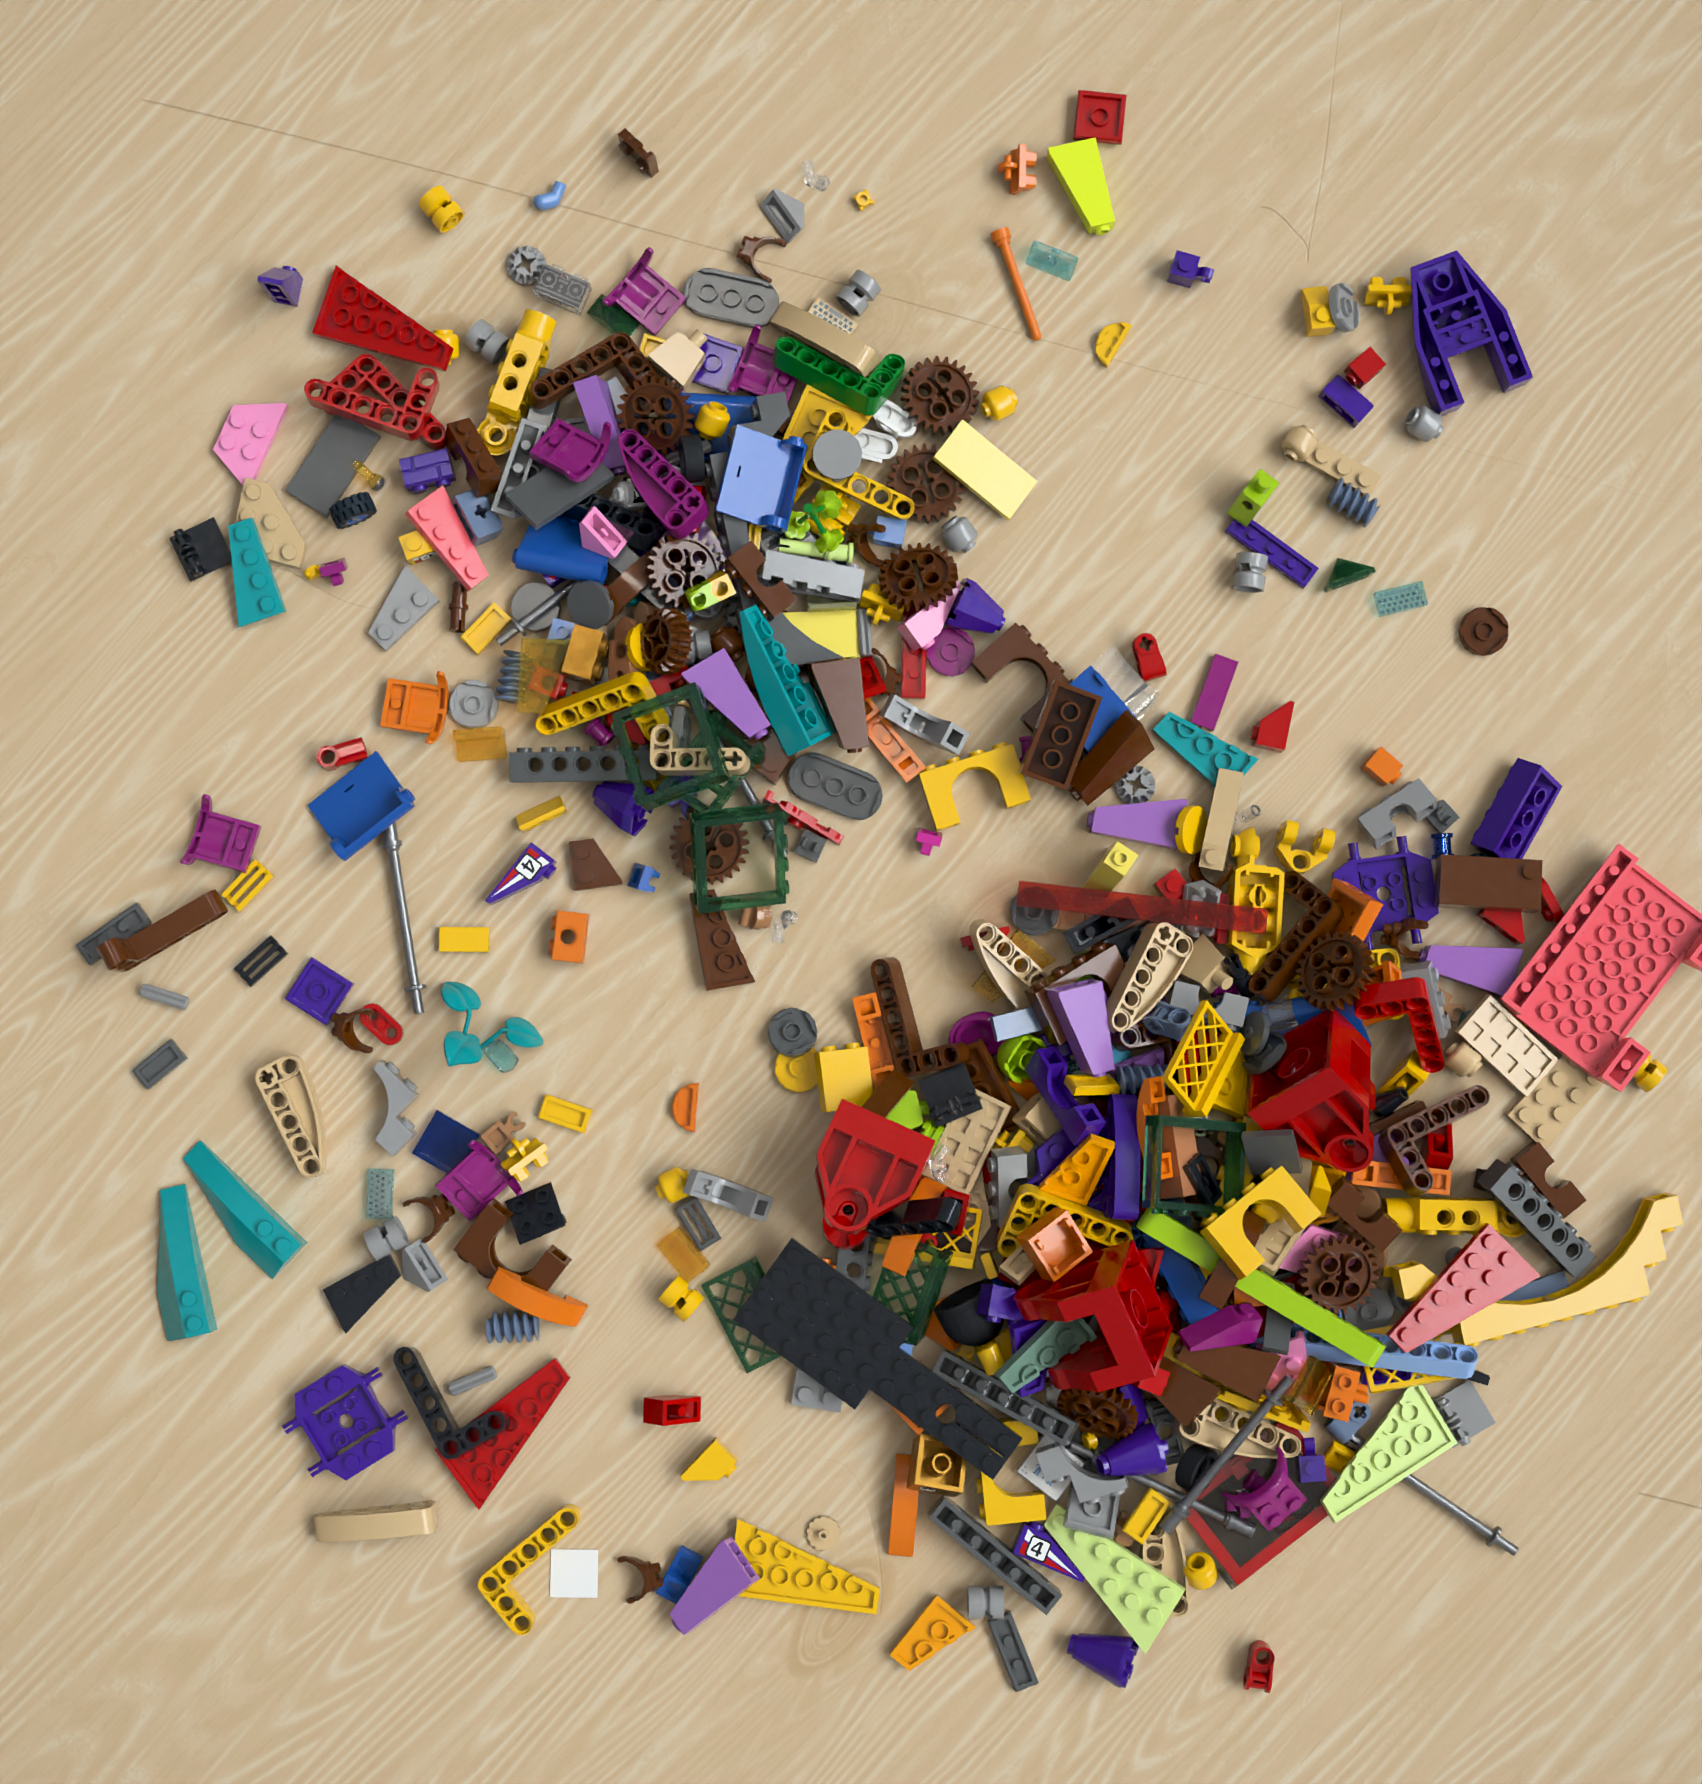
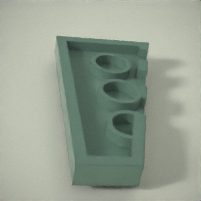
M1083 1318L1069 1322L1048 1320L995 1372V1375L1010 1392L1014 1393L1040 1376V1371L1047 1367H1054L1059 1363L1058 1360L1068 1353H1075L1080 1349V1345L1086 1341L1092 1342L1098 1337Z

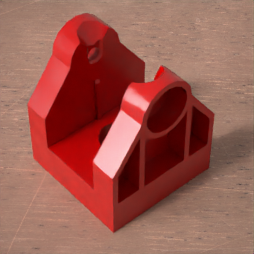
M1335 1007L1334 1012L1326 1009L1282 1035L1287 1041V1047L1280 1060L1264 1073L1251 1075L1247 1114L1263 1130L1293 1129L1300 1157L1330 1164L1340 1171L1357 1172L1365 1169L1371 1163L1374 1154V1137L1369 1129V1109H1375L1376 1098L1375 1086L1371 1081V1045ZM1353 1140L1355 1143L1347 1145L1344 1141Z
M842 1099L817 1151V1166L814 1172L823 1211L822 1231L827 1242L835 1248L843 1250L853 1249L862 1244L864 1239L870 1235V1233L864 1230L870 1221L909 1201L922 1179L936 1140ZM848 1205L854 1210L853 1214L849 1216L843 1213V1208Z
M1133 1240L1094 1251L1057 1281L1052 1282L1038 1278L1025 1284L1014 1294L1013 1299L1024 1320L1042 1319L1069 1322L1095 1314L1101 1327L1099 1331L1095 1332L1098 1338L1092 1342L1086 1341L1079 1346L1080 1349L1073 1354H1066L1058 1360L1059 1363L1047 1369L1056 1389L1065 1390L1072 1388L1099 1393L1156 1377L1173 1327Z

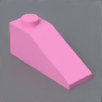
M959 581L956 582L957 588L952 589L953 595H946L947 602L939 600L937 601V608L932 604L929 605V611L921 607L918 613L915 612L896 627L913 651L922 648L924 651L935 643L933 638L940 634L960 590L961 584Z

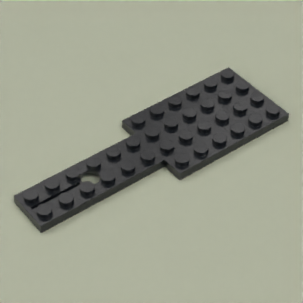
M793 1237L733 1319L853 1409L857 1408L870 1389L992 1480L1022 1440V1436L900 1348L914 1328L913 1325ZM942 1404H950L956 1411V1417L950 1423H942L937 1419L936 1410Z

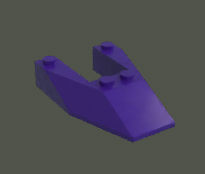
M1457 250L1410 268L1414 346L1431 409L1443 416L1457 411L1465 403L1448 359L1484 346L1503 393L1524 386L1533 378L1506 308Z

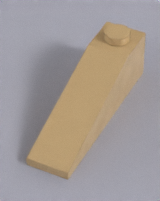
M1219 768L1199 867L1224 871L1244 772Z

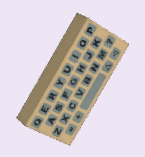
M819 297L808 311L850 335H853L858 327V323Z

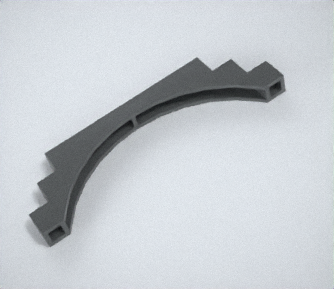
M785 392L756 396L752 402L753 405H750L752 419H756V422L739 425L773 437L790 416ZM733 425L730 429V434H727V442L729 448L731 445L735 425ZM729 451L711 454L706 459L705 476L706 478L710 477L711 487H709V496L711 502H715V505ZM714 511L715 523L717 526H720L722 535L719 536L720 546L722 550L726 551L728 558L749 542L747 522ZM756 571L757 580L760 584L764 586L758 575V572ZM732 578V585L736 591L732 598H736L738 608H735L737 622L740 623V612L757 604L752 598L748 599L740 588L742 585L737 578ZM783 613L779 614L772 621L766 618L774 631L773 638L775 641L782 643L786 648L785 656L791 665L796 663L799 668L806 666V662L843 658V656L812 641L795 627ZM741 632V633H740L741 642H742L743 647H745L744 640H743V633ZM808 673L809 681H810L811 684H813V683H812V680H811V678H810V675H809V673Z

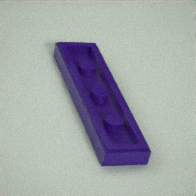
M1233 519L1225 530L1227 534L1250 551L1268 556V564L1302 589L1305 588L1319 569L1254 520L1245 527Z

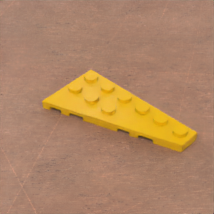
M806 385L782 440L789 439L790 436L802 438L804 440L803 443L807 445L806 457L818 429L830 409L839 408L845 412L847 423L844 431L851 433L854 437L874 415L861 414L810 385ZM832 415L829 418V423L834 427H838L843 423V420L839 415ZM813 459L810 460L807 464L808 469L813 472L818 471ZM803 467L801 473L807 481L797 488L793 505L815 482V479L806 475Z
M1201 1375L1202 1378L1223 1390L1217 1399L1233 1404L1232 1407L1239 1411L1247 1412L1249 1410L1255 1412L1267 1398L1262 1393L1259 1401L1256 1402L1209 1376ZM1282 1400V1406L1274 1404L1264 1417V1419H1272L1308 1433L1311 1425L1297 1404Z
M740 1518L737 1519L735 1542L760 1578L741 1593L740 1597L877 1614L879 1586Z

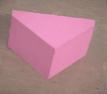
M595 506L591 507L579 523L582 547L610 559L616 558L628 542Z

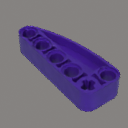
M1110 1093L1108 1097L1106 1139L1115 1141V1148L1104 1168L1102 1210L1104 1216L1109 1219L1137 1220L1139 1215L1140 1144L1137 1132L1138 1101L1135 1094Z

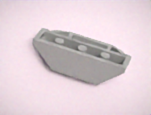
M524 418L521 419L491 507L492 512L512 519L522 516L506 500L505 494L547 467L530 458L529 453L548 431L546 426Z

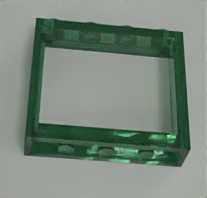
M696 682L612 713L614 722L611 723L614 735L616 737L619 736L621 743L618 746L619 753L623 760L626 759L628 768L625 769L626 775L630 783L633 782L636 790L633 791L634 800L637 805H640L646 811L731 780L702 689ZM690 698L713 771L647 795L625 722Z
M778 803L690 812L694 906L699 914L786 903V894H789L788 880H785V872L789 870V864L784 853V849L788 848L787 835L784 834V826L787 825V814ZM773 819L776 890L708 898L705 827Z
M1166 1115L1146 1116L1142 1208L1152 1209V1214L1167 1215V1210H1174V1215L1189 1216V1212H1196V1217L1209 1218L1211 1213H1216L1219 1216L1225 1211L1223 1206L1160 1201L1163 1127L1226 1133L1223 1206L1232 1198L1238 1201L1244 1196L1241 1191L1244 1189L1245 1150L1241 1136L1242 1131H1246V1123Z

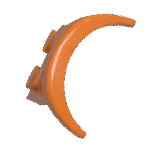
M437 671L438 685L388 678L380 726L389 729L429 734L427 739H425V743H435L442 734L448 709L449 688L445 674Z

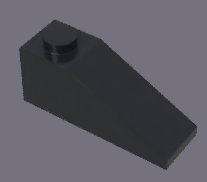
M1126 897L1063 932V935L1073 953L1077 954L1133 923L1140 917L1129 898Z

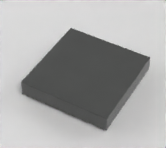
M1293 1129L1242 1131L1241 1139L1251 1175H1261L1270 1167L1276 1170L1281 1165L1289 1174L1302 1173V1163Z

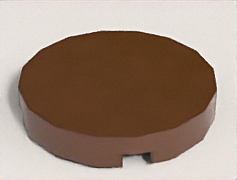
M1479 607L1464 616L1460 622L1458 632L1460 641L1465 649L1475 655L1487 656L1503 648L1508 640L1509 627L1502 613L1494 608Z

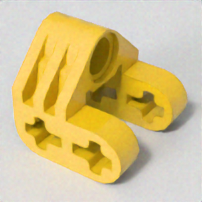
M1286 819L1279 826L1273 852L1287 872L1295 871L1302 875L1327 859V854L1333 848L1336 832L1327 828H1321L1314 836L1311 853L1298 849L1291 851V845L1295 843L1298 835L1299 822ZM1294 858H1299L1303 861V869H1298L1294 866Z

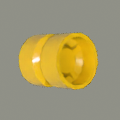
M438 185L424 194L419 201V207L426 216L432 217V223L441 233H445L459 224L465 212L457 202L451 201L452 196L442 185Z
M1650 1054L1632 1078H1635L1636 1085L1645 1092H1648L1663 1079L1668 1069L1657 1059L1651 1060Z
M680 1275L675 1278L658 1298L667 1308H674V1314L683 1322L688 1319L705 1299L696 1289L690 1290L689 1283ZM683 1297L686 1303L681 1301L680 1298Z

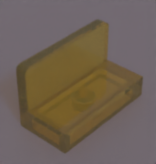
M502 726L453 730V740L456 742L457 760L459 762L504 759L507 757L505 729Z
M680 1226L657 1244L658 1248L687 1282L693 1280L711 1265Z

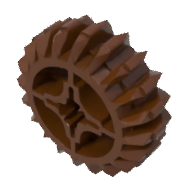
M665 607L659 608L658 610H653L651 615H647V622L643 623L644 629L640 633L642 635L640 641L643 653L642 659L646 661V668H649L651 672L661 675L678 673L681 668H685V661L690 659L688 654L692 651L691 642L694 640L691 639V634L693 630L689 629L690 621H687L686 615L682 614L681 611Z

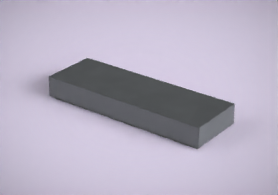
M135 903L76 944V947L87 963L93 965L102 959L96 949L97 946L115 937L128 939L151 925L152 921L141 905Z
M1280 1281L1295 1290V1284ZM1266 1306L1262 1351L1287 1355L1289 1352L1292 1320Z
M1011 1611L1004 1613V1619H988V1624L1015 1692L1038 1684V1679Z

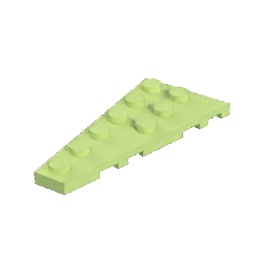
M1423 1385L1407 1387L1320 1499L1321 1504L1333 1523H1337L1457 1444L1456 1439Z
M1057 1503L1044 1524L1045 1528L1146 1654L1186 1588L1122 1545L1116 1543L1113 1539L1110 1540L1063 1527L1066 1508Z

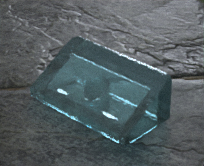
M1035 240L1031 245L1026 264L1070 281L1079 258Z

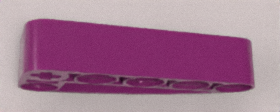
M627 429L621 432L618 437L621 455L626 469L641 497L654 516L673 537L677 539L687 537L709 515V507L702 494L637 431ZM636 442L633 446L628 447L630 443ZM652 457L650 461L644 463L645 459ZM663 473H668L664 478H659ZM684 488L681 493L675 494L677 490ZM677 521H682L679 526H673Z

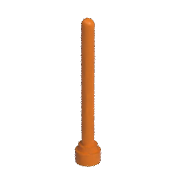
M1009 228L997 229L990 234L992 242L996 244L997 248L1001 249L1032 339L1038 341L1041 339V332L1009 246L1011 243Z

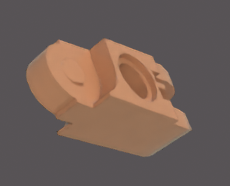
M620 618L615 627L614 640H609V681L635 671L645 675V671L635 667L627 656L628 648L625 645L627 633L634 625L638 624L633 618Z

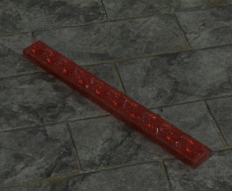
M1019 881L1016 906L1159 923L1164 922L1264 935L1266 934L1268 909L1027 881Z

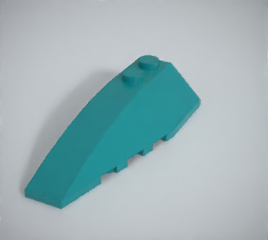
M757 605L741 611L740 619L743 640L755 686L769 722L774 728L780 740V745L785 750L787 756L789 757L834 734L809 682L804 684L798 675L800 669L796 663L791 665L785 656L786 648L782 643L775 641L772 636L774 631Z
M200 1140L183 1158L236 1245L269 1277L274 1279L308 1242Z
M186 1184L160 1190L157 1294L168 1341L186 1339L217 1330Z

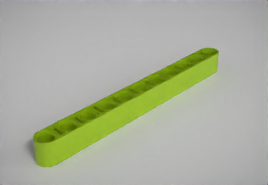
M1150 1204L1136 1225L1144 1233L1212 1273L1220 1256L1203 1235ZM1258 1268L1245 1278L1238 1280L1235 1285L1238 1289L1371 1368L1375 1366L1386 1348V1345Z

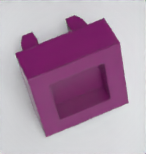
M345 558L321 564L319 570L322 577L330 575L333 586L343 584L344 579L341 572L346 571L348 566Z
M1246 1490L1236 1491V1495L1248 1494ZM1224 1500L1226 1511L1238 1510L1240 1518L1251 1517V1512L1248 1508H1242L1228 1500Z

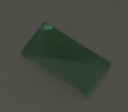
M601 294L587 311V314L611 333L624 332L631 336L640 324L616 304L611 307L605 305L602 302L605 296Z
M1337 558L1325 584L1324 591L1327 593L1368 578L1376 571L1374 567Z

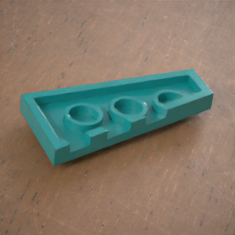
M254 518L228 525L238 627L287 612Z
M1170 711L1152 730L1214 787L1216 786L1219 768L1244 772L1245 775L1259 760L1232 744L1230 745L1218 739L1217 736L1203 731L1196 725Z

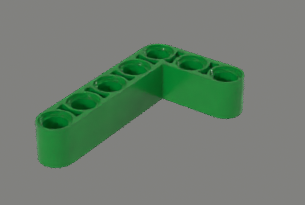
M780 337L777 339L772 363L778 369L861 414L869 416L876 414L897 388L905 368V360L902 356L888 354L867 379L790 337Z

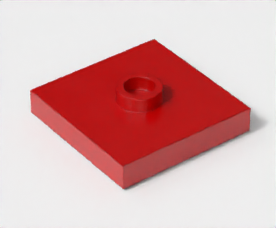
M1078 90L1073 140L1081 141L1096 137L1098 143L1121 145L1127 95Z

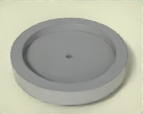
M1378 1286L1376 1289H1369L1372 1297H1363L1365 1305L1359 1302L1356 1303V1311L1348 1307L1347 1314L1343 1313L1345 1321L1362 1331L1386 1327L1390 1323L1393 1316V1303L1389 1295Z

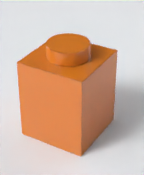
M1379 747L1360 768L1381 786H1385L1388 783L1393 785L1402 775L1399 770L1404 765L1383 747Z

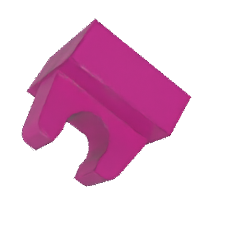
M919 828L916 841L922 842L920 854L930 856L932 845L940 847L943 833Z

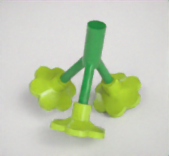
M821 490L816 494L817 500L814 501L813 505L811 503L804 505L803 509L806 514L800 511L796 513L791 511L785 536L789 539L795 537L797 540L805 538L806 532L810 529V524L806 520L810 518L820 530V538L815 541V546L818 548L819 553L836 550L838 544L844 540V537L839 529L829 531L827 528H824L818 519V512L822 519H828L829 517L835 519L839 516V509L842 508L843 503L841 499L837 498L834 490H828L827 492Z

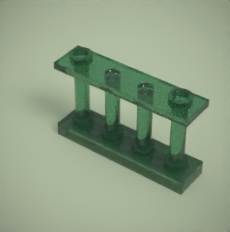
M716 710L687 748H711V743L715 737L721 736L748 756L751 763L749 770L742 775H732L724 787L707 775H688V777L692 776L717 794V797L709 807L682 788L681 783L686 776H666L656 789L668 800L671 796H677L702 814L699 822L706 828L710 824L713 825L717 822L721 815V809L755 764L758 765L765 756L764 751L766 750L761 742L757 741L754 747H752L726 728V718ZM687 757L683 761V767L690 766L693 762V757ZM718 757L710 758L713 762L717 763Z

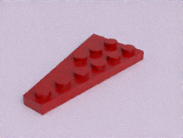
M335 266L312 332L315 336L446 372L454 350L449 344L408 317L374 291L364 286L357 279L347 274L340 267Z

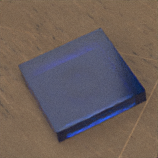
M437 1110L412 1154L448 1173L472 1150L468 1143L472 1140H478L481 1134Z

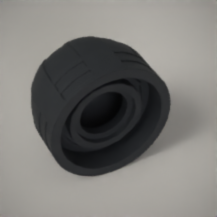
M989 1279L975 1282L952 1293L934 1308V1312L944 1331L954 1341L967 1346H980L991 1341L1001 1330L1004 1322L1003 1319H1001L1000 1323L985 1321L986 1316L977 1314L981 1285L993 1284Z

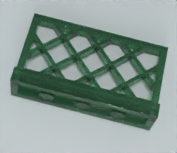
M919 1241L916 1247L917 1250L915 1249L914 1260L918 1268L911 1271L908 1270L905 1275L911 1289L901 1292L896 1280L904 1278V1276H894L892 1271L882 1268L873 1297L892 1311L893 1309L889 1301L899 1299L903 1311L896 1314L899 1316L906 1314L909 1323L914 1326L907 1336V1342L914 1346H917L925 1337L954 1253L946 1248L940 1251ZM926 1252L932 1255L931 1263L923 1265L918 1253ZM920 1272L924 1279V1284L916 1287L911 1275ZM891 1282L896 1295L887 1297L883 1290V1285ZM913 1293L917 1305L909 1308L904 1296Z
M756 1256L701 1284L746 1373L781 1357L779 1353L767 1350L765 1343L763 1348L749 1344L752 1336L750 1332L746 1342L737 1340L734 1335L736 1326H742L734 1320L726 1318L723 1314L725 1304L737 1307L738 1313L743 1306L746 1293L752 1294L765 1276ZM743 1270L747 1278L745 1287L731 1283L734 1273ZM729 1276V1280H728V1281L722 1280V1279H724V1278H726V1277ZM715 1283L726 1285L723 1298L715 1296L710 1286ZM730 1287L743 1291L740 1303L727 1300ZM748 1348L761 1352L759 1361L752 1365L749 1364L746 1358ZM764 1354L770 1355L763 1359Z

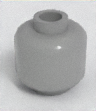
M1425 405L1418 408L1414 407L1405 420L1408 433L1423 442H1428L1432 438H1438L1443 430L1442 416Z
M956 515L942 526L941 537L953 552L962 550L966 553L976 545L974 540L977 537V531L966 517L958 518Z

